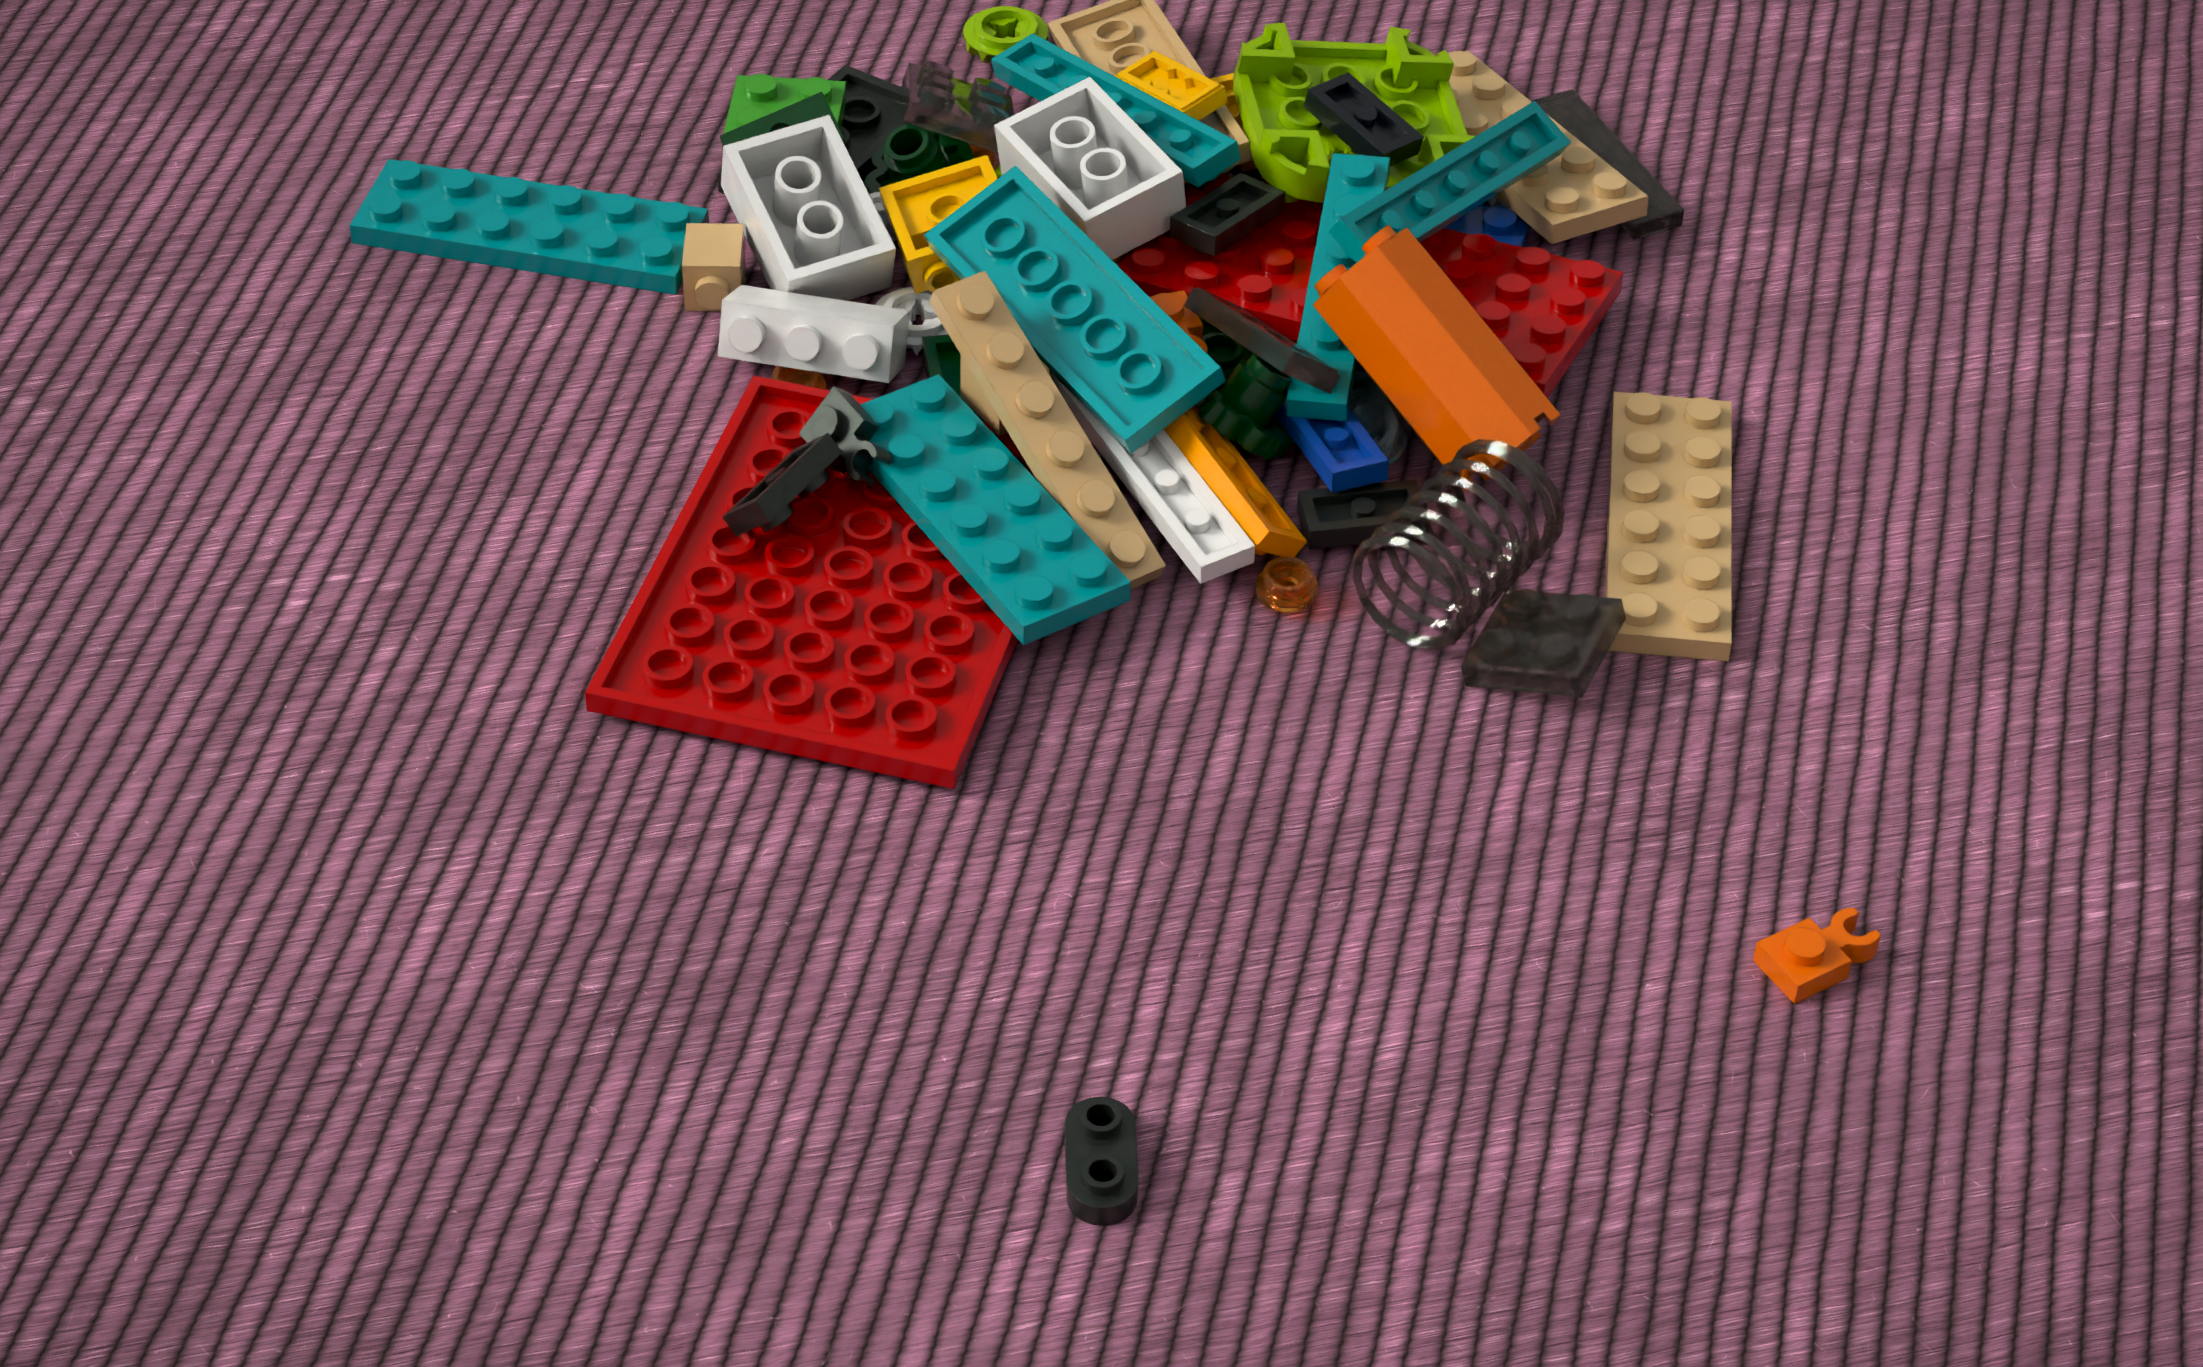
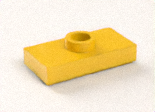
M1157 51L1151 52L1115 75V77L1198 121L1228 103L1225 86Z

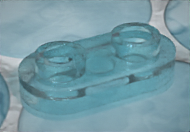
M1356 371L1349 408L1387 457L1389 466L1403 454L1407 446L1408 436L1393 404L1366 371Z

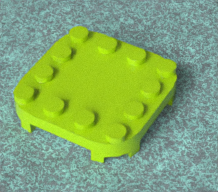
M1285 22L1265 24L1262 36L1247 43L1242 42L1233 76L1235 99L1246 136L1250 141V150L1254 164L1263 179L1269 185L1286 192L1285 203H1293L1299 199L1324 203L1333 153L1358 154L1305 109L1303 105L1308 89L1347 72L1424 136L1418 155L1390 167L1387 189L1474 138L1475 135L1467 134L1449 82L1454 62L1447 51L1443 50L1436 56L1428 49L1408 41L1411 30L1391 26L1386 42L1382 44L1290 40Z

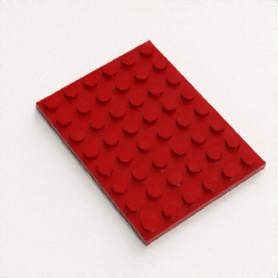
M753 375L586 689V709L594 713L955 789L1018 639L869 470L870 478L876 482L874 487L852 479L847 472L842 474L827 467L825 470L830 476L829 479L806 497L800 498L797 495L789 503L794 512L784 522L766 533L759 526L736 536L722 517L793 449L807 443L799 435V432L830 392V390ZM852 395L859 404L873 400L872 398ZM982 420L1035 478L1009 433L998 436Z

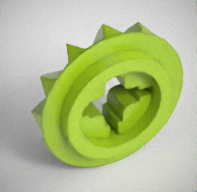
M998 6L982 10L971 16L964 25L963 40L966 42L969 54L979 55L982 63H989L993 57L1032 33L1048 41V27L1040 16L1029 10L1013 6Z

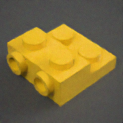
M988 155L879 188L882 205L896 237L900 256L915 294L927 290L933 293L936 289L961 280L930 249L924 234L997 180Z

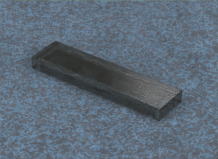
M1573 89L1531 100V102L1535 101L1547 115L1648 195L1647 216L1620 223L1633 239L1682 226L1684 209Z
M1200 287L1192 289L1184 305L1186 308L1282 373L1324 392L1332 393L1340 377L1337 369L1239 305Z

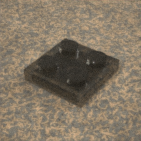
M1506 589L1461 665L1465 686L1583 697L1626 620L1622 599L1594 597L1589 594L1570 595L1535 592L1529 589Z

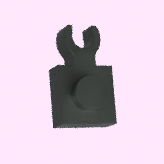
M833 386L799 432V435L807 443L829 433L842 453L828 467L842 474L847 472L852 479L870 487L876 485V482L868 474V466L871 460L874 458L889 466L892 464L891 454L885 448L869 442L878 430L879 425L850 393Z

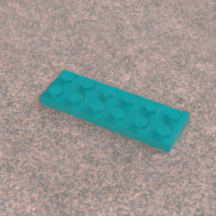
M388 159L349 226L351 240L354 244L677 295L683 282L682 260L686 223H709V212L707 208L687 206L679 202L655 201L631 197L626 194H610L578 189L570 185L559 186L527 181L518 177H501L470 172L466 169H450L418 164L409 160Z
M1016 165L924 234L930 249L961 280L982 271L987 272L1039 359L1131 454L1226 381L1221 367Z
M939 374L860 404L879 425L878 430L869 442L885 448L892 457V464L890 466L873 458L868 466V470L1023 645L1130 601L1131 582Z

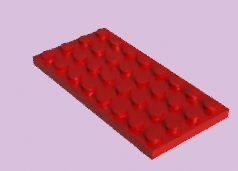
M1226 172L1219 174L1217 178L1204 183L1200 187L1190 184L1185 189L1186 207L1234 176ZM1301 199L1293 203H1285V211L1216 256L1200 253L1192 246L1169 237V230L1132 249L1119 263L1118 267L1149 297L1160 293L1184 290L1196 313L1211 317L1212 320L1298 341L1324 203ZM1442 228L1420 242L1547 399L1622 290V271L1606 268L1592 260L1577 261L1552 255L1539 247L1524 248L1499 242L1486 234L1470 235Z

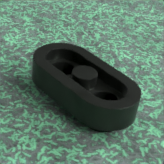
M1092 1097L1078 1102L1069 1110L1065 1120L1067 1204L1071 1212L1078 1219L1088 1224L1109 1226L1122 1222L1133 1213L1138 1202V1159L1135 1117L1125 1104L1109 1097Z

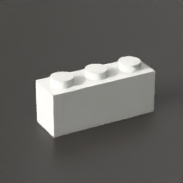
M740 285L722 299L718 357L889 383L905 367L910 310Z

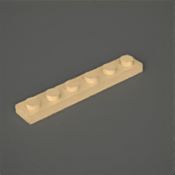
M982 271L934 290L929 302L1036 480L1131 582V589L1160 577L1166 564L987 272Z

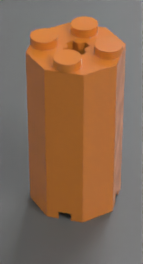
M1387 225L1374 234L1361 247L1365 254L1355 265L1347 270L1343 264H1339L1315 284L1314 287L1320 297L1313 306L1467 495L1476 488L1475 483L1470 477L1479 472L1484 480L1487 481L1542 436L1538 432L1541 429L1538 423L1543 418L1552 427L1561 419V414L1410 230L1405 228L1396 233L1390 225Z

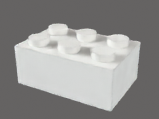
M1091 77L994 125L1001 174H1005L1016 165L1111 260L1169 231L1170 217L1186 207L1183 171Z
M830 115L723 146L721 187L738 223L744 224V235L770 289L848 301L891 287L896 248Z

